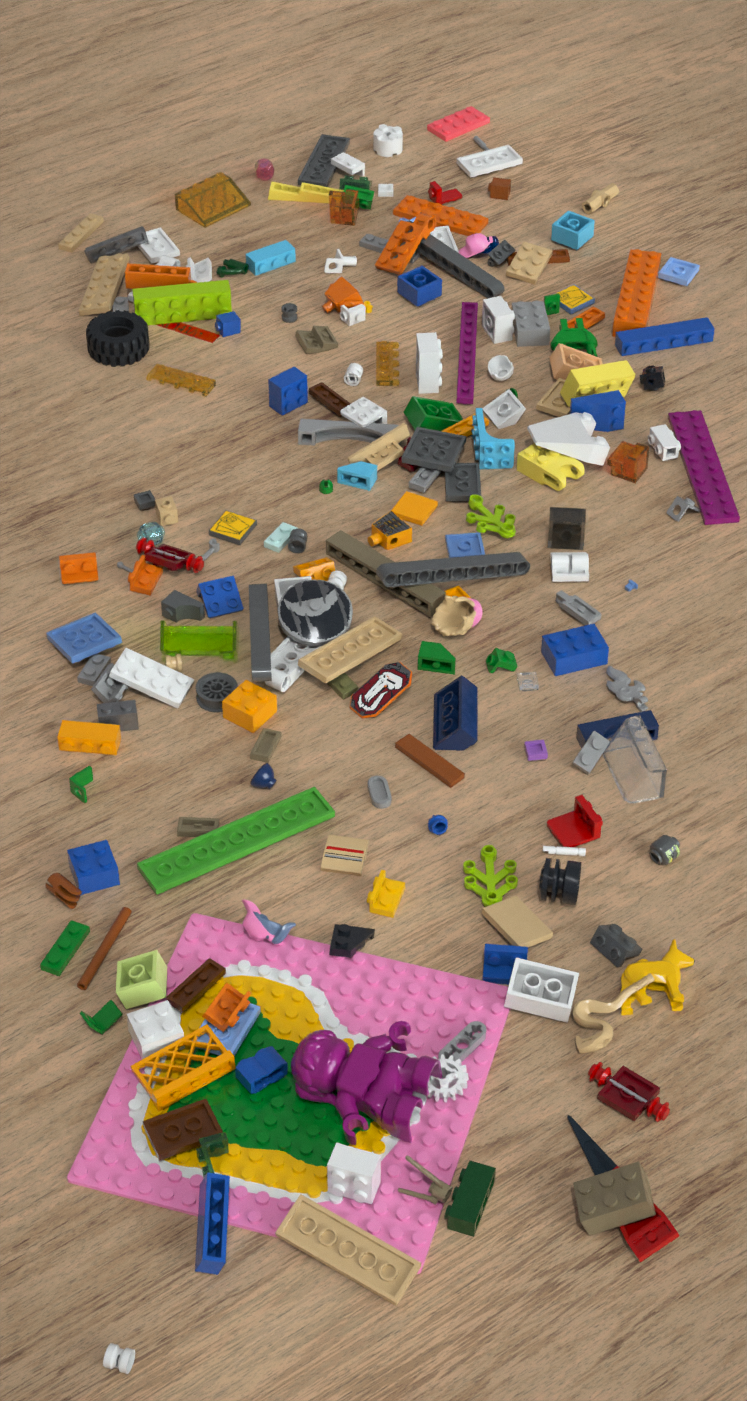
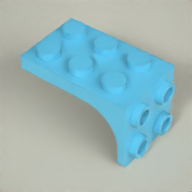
M476 408L475 415H472V425L474 426V429H472L475 460H478L480 469L512 468L514 466V440L498 439L490 436L485 430L483 408Z

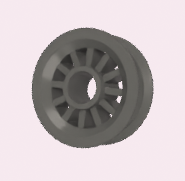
M221 672L204 675L196 683V700L198 705L209 712H223L222 701L238 687L237 681L231 675Z

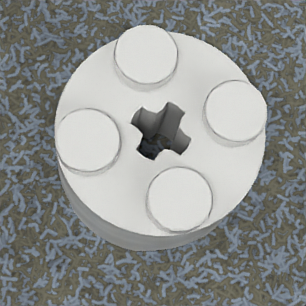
M385 124L379 125V128L373 133V150L377 152V155L393 157V154L397 153L399 155L402 152L403 133L401 127H392Z

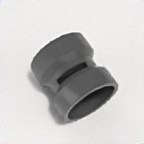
M298 528L291 531L288 541V549L291 552L299 554L305 550L308 537L306 531Z

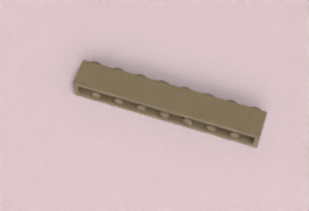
M342 530L326 539L327 555L426 615L432 617L436 612L435 609L443 603L446 592L431 583L386 587L377 576L376 570L381 564L395 562Z

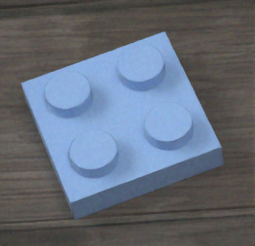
M670 257L659 271L658 278L688 286L698 273L700 265Z

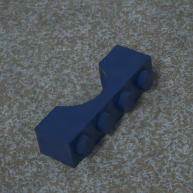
M648 710L577 724L576 739L582 748L591 733L596 731L607 740L615 736H627L635 739L638 743L658 739L659 724L652 711Z

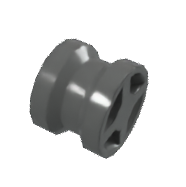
M293 303L282 305V320L286 323L297 321V306Z

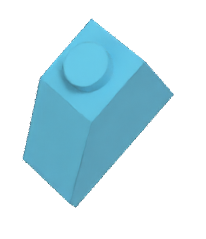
M360 461L338 467L337 483L370 491L377 480V465Z

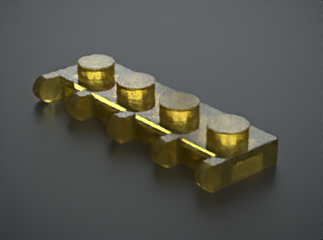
M376 342V386H398L400 384L399 379H393V377L399 376V371L393 370V367L399 366V361L393 360V358L399 357V351L393 350L399 348L398 342Z
M156 364L146 377L148 381L152 379L159 380V383L162 385L165 383L173 384L176 389L184 387L189 389L191 393H194V391L202 392V396L205 397L216 386V380L160 364Z

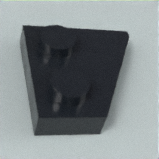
M335 924L329 955L351 958L357 950L365 946V941L368 938H374L375 929Z

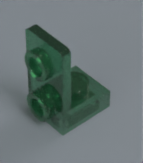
M226 1132L199 1138V1148L196 1149L198 1161L204 1164V1167H202L203 1177H205L207 1172L214 1173L210 1157H218L229 1153Z

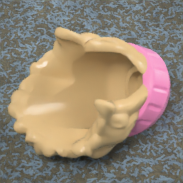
M445 595L443 603L435 609L436 612L431 619V624L435 626V630L442 634L443 637L464 635L481 620V604L472 598Z

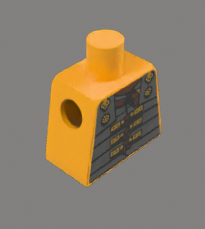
M390 511L372 524L371 536L367 540L372 547L379 544L385 550H390L412 542V527Z

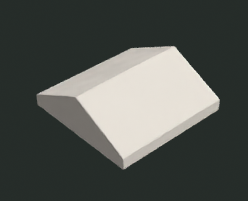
M510 389L483 408V411L498 429L515 425L526 410Z

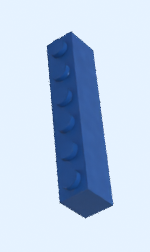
M706 317L616 332L615 347L621 356L713 342L715 328L709 318Z

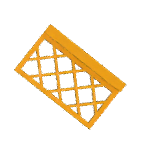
M208 1024L130 1067L152 1098L154 1106L159 1112L235 1069V1059L231 1051L226 1050ZM205 1033L210 1037L208 1043L197 1042L198 1037ZM183 1045L191 1046L189 1054L178 1052V1050ZM195 1047L205 1048V1055H194ZM210 1049L218 1050L222 1053L216 1058L208 1057ZM163 1056L172 1057L170 1064L159 1063V1059ZM175 1059H187L185 1067L174 1065ZM191 1060L202 1061V1065L198 1068L189 1067ZM145 1066L153 1067L150 1075L141 1074L139 1069ZM156 1069L168 1070L166 1077L154 1076ZM172 1070L183 1072V1075L178 1079L170 1078ZM153 1081L164 1083L163 1087L156 1091H153L151 1085Z

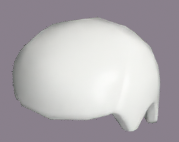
M498 355L488 362L489 374L496 381H505L512 376L514 367L507 356Z

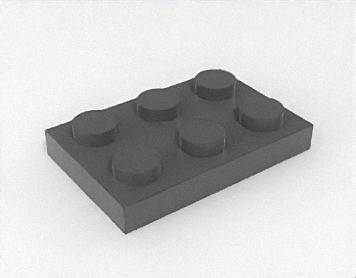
M456 463L452 472H445L446 501H469L471 495L481 496L479 463Z

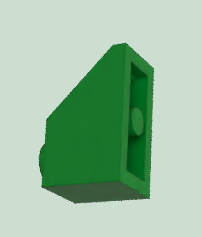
M422 641L418 653V670L455 675L456 658L441 643Z

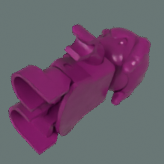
M398 1021L389 1028V1036L383 1034L368 1038L363 1044H355L351 1053L348 1044L337 1038L334 1032L330 1030L311 1032L298 1044L291 1060V1071L295 1080V1091L300 1098L335 1105L343 1120L345 1139L351 1145H356V1135L351 1131L355 1127H361L363 1130L369 1129L367 1120L359 1115L358 1110L366 1113L391 1136L411 1143V1115L415 1106L421 1109L423 1107L422 1099L413 1096V1093L415 1091L428 1096L430 1075L439 1079L442 1078L441 1063L439 1060L429 1056L417 1058L409 1057L399 1052L387 1053L391 1050V1047L397 1051H407L405 1040L398 1039L397 1037L401 1035L407 1036L411 1032V1028L406 1021ZM336 1090L338 1092L337 1096L333 1094V1092Z

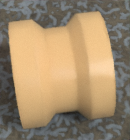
M176 654L172 657L165 655L166 666L177 672H182L181 655Z

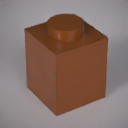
M493 177L492 182L488 185L490 198L508 200L511 193V179Z

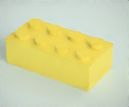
M627 360L572 369L566 378L560 394L568 407H570L571 398L619 390L624 398L636 374Z

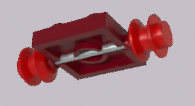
M145 537L136 544L137 553L139 555L144 553L146 561L156 566L167 567L170 571H177L186 565L187 571L193 568V572L198 573L204 567L202 556L196 558L194 553L166 544L155 547L154 541L149 540L147 542Z
M602 1062L591 1066L588 1072L590 1076L589 1081L597 1080L598 1087L605 1085L597 1095V1099L634 1122L645 1109H647L648 1117L656 1116V1122L664 1121L669 1115V1103L661 1104L660 1097H656L660 1093V1087L624 1065L613 1077L611 1076V1068L603 1069Z

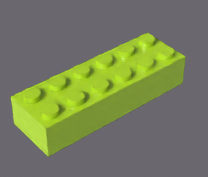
M229 280L132 289L134 313L138 316L140 315L147 325L216 319V315L232 312Z

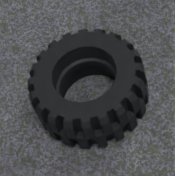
M115 310V312L108 311L105 314L101 313L98 317H94L87 325L88 353L96 362L102 363L105 366L123 367L127 364L132 365L134 362L144 358L149 351L148 325L136 313H129V311L125 310L124 312L120 310Z

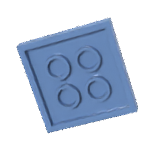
M96 612L46 633L47 639L72 664L122 643L121 636Z

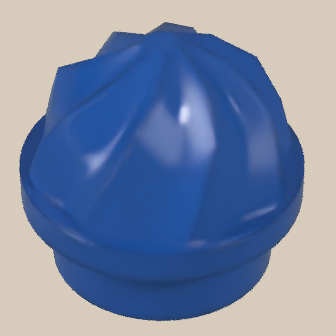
M433 815L428 820L430 832L437 835L446 832L448 822L444 816Z

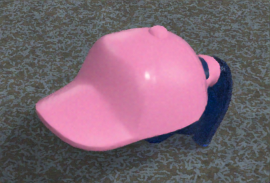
M481 233L472 234L466 238V245L458 251L465 258L473 255L487 254L499 245V240L496 236L486 237Z

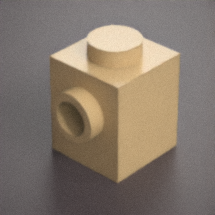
M172 496L156 499L155 510L160 525L165 526L178 523L177 507Z

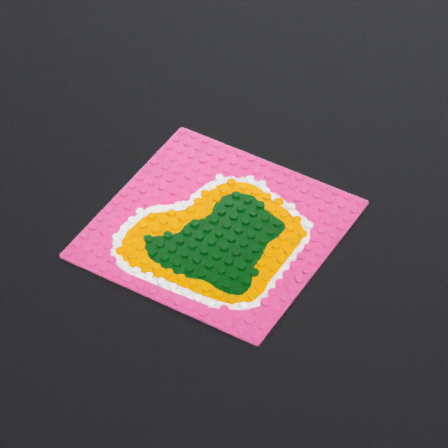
M194 913L191 915L167 965L166 997L209 958L225 967L226 974L185 1012L182 1013L171 1006L184 1032V1036L200 1028L205 1020L202 1017L227 982L243 995L250 991L251 995L247 1000L251 1004L260 1006L261 1010L234 1056L235 1067L242 1059L254 1057L260 1049L272 1046L288 1063V1073L280 1080L270 1083L261 1091L250 1094L236 1078L234 1069L158 1112L152 1098L131 1070V1065L142 1060L132 1039L67 1175V1180L75 1185L198 1217L200 1183L206 1173L230 1176L227 1225L277 1237L275 1232L300 1194L421 1262L422 1266L417 1273L420 1274L445 1203L438 1201L435 1205L430 1201L398 1192V1188H403L431 1196L428 1190L433 1181L415 1168L405 1157L407 1155L439 1180L451 1186L510 1008L504 1007L508 987L358 951L351 958L329 955V944L287 935L281 943L273 944L266 938L256 939L249 937L243 924ZM166 998L150 1002L148 1007L164 1002ZM398 1021H406L410 1025L411 1032L407 1036L401 1035L397 1038L405 1040L407 1051H397L391 1047V1050L387 1053L399 1052L409 1057L417 1058L421 1056L433 1058L435 1056L438 1059L440 1050L469 1023L479 1021L486 1026V1039L461 1062L462 1065H466V1073H468L469 1077L467 1081L468 1087L466 1089L462 1088V1096L455 1094L456 1100L448 1097L447 1102L444 1103L443 1098L436 1102L434 1095L428 1098L426 1095L414 1091L413 1096L422 1099L423 1107L421 1109L415 1106L410 1119L411 1143L391 1136L366 1113L358 1110L359 1115L367 1120L369 1129L363 1130L361 1127L352 1129L351 1131L356 1135V1145H351L345 1139L343 1120L335 1105L302 1099L295 1091L291 1060L300 1041L311 1032L317 1030H330L334 1032L337 1038L348 1044L351 1053L355 1044H363L368 1038L383 1034L389 1036V1028L392 1024ZM463 1042L458 1043L456 1045L460 1049H465L468 1047V1045ZM185 1045V1049L178 1052L189 1054L191 1046ZM195 1047L193 1054L204 1056L206 1051ZM209 1052L208 1057L216 1058L219 1055ZM163 1056L159 1059V1063L170 1064L172 1057ZM176 1058L174 1065L185 1067L187 1059ZM191 1060L189 1067L198 1068L202 1065V1061ZM145 1066L139 1069L141 1074L150 1075L153 1067ZM157 1068L154 1076L166 1077L168 1070ZM172 1070L170 1078L178 1079L183 1075V1072ZM153 1081L151 1088L153 1091H156L163 1087L164 1083ZM336 1090L333 1092V1094L337 1096L338 1092ZM207 1099L223 1131V1138L159 1161L143 1128V1121ZM336 1143L381 1155V1183L372 1204L360 1203L354 1199L335 1196L328 1192L327 1164Z

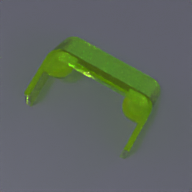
M161 620L160 651L163 655H170L171 657L176 654L181 656H223V659H234V656L238 655L239 625L237 621H233V626H168L164 620Z

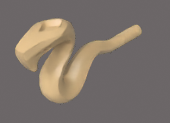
M651 973L624 989L611 1002L582 999L574 1005L572 1017L579 1026L601 1030L599 1033L585 1039L576 1036V1047L580 1054L603 1049L610 1043L613 1037V1028L608 1022L592 1018L588 1014H605L616 1011L629 996L655 981Z

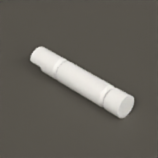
M543 846V851L556 855L585 856L586 848Z

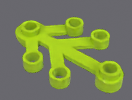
M476 494L469 497V507L472 510L480 511L484 515H477L473 512H469L466 515L468 523L480 521L476 527L478 532L485 533L487 530L498 532L503 538L515 536L516 530L513 525L515 523V515L506 514L505 523H502L500 521L501 516L505 512L503 505H495V514L493 515L482 505L483 497Z
M485 845L481 849L480 859L485 863L486 875L475 868L476 864L474 861L467 860L463 863V871L466 874H470L464 878V887L481 896L484 907L502 901L503 895L518 886V878L515 875H509L516 872L517 863L514 860L505 861L504 868L494 875V862L497 859V850L492 845ZM506 877L505 884L496 890L495 885ZM476 879L485 884L487 890L476 884Z

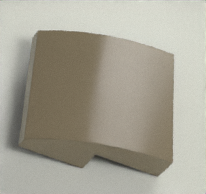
M313 325L312 331H296L295 336L306 354L320 353L338 347V342L328 326Z

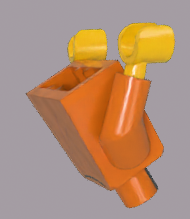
M342 276L335 283L330 284L324 294L328 302L322 305V308L327 314L333 309L340 313L342 305L349 309L360 304L365 306V313L372 312L373 306L370 305L371 303L369 301H364L363 303L358 290Z

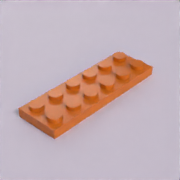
M409 195L393 209V215L409 220L420 213L436 218V227L449 226L451 232L465 236L480 233L488 224V218L482 215L472 214L468 211L458 210L454 207L444 206L440 203H433Z

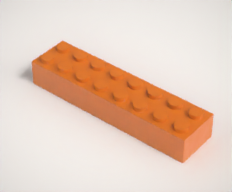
M630 249L613 322V337H616V332L648 326L662 253Z

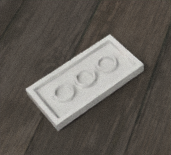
M508 144L459 157L456 163L471 178L503 170L504 168L515 167L523 163V158Z
M125 648L109 674L110 678L177 709L194 683L193 678L128 648Z

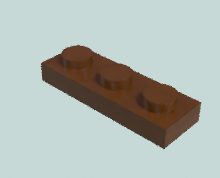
M323 382L309 388L311 396L339 417H342L341 409L351 404Z
M209 958L166 997V1001L168 1000L170 1005L180 1012H185L226 974V968Z

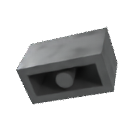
M135 700L97 704L99 723L120 725L121 732L139 729Z

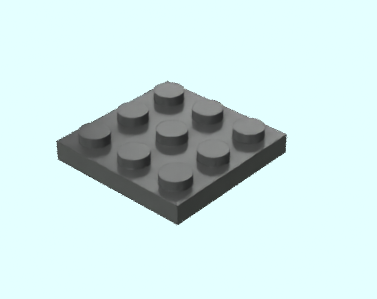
M417 427L402 455V463L452 472L466 443V436Z

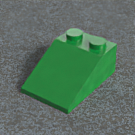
M416 396L411 397L404 410V414L413 426L414 431L417 427L442 431L463 420L453 403Z

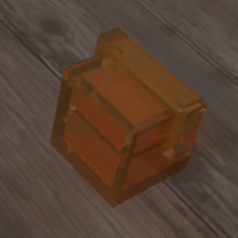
M330 191L331 224L355 226L359 211L358 191Z
M622 441L607 459V465L611 466V475L636 484L648 468L650 447L640 443L633 445Z

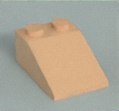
M560 343L549 357L553 377L556 380L559 378L566 380L572 369L602 364L601 358Z

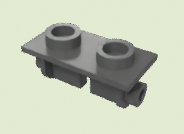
M504 239L487 254L490 257L488 265H500L516 250Z

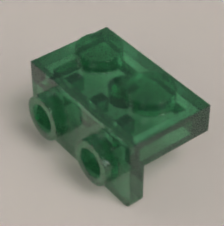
M345 175V178H340L339 190H344L345 185L370 190L372 180H368V177L354 179V176Z

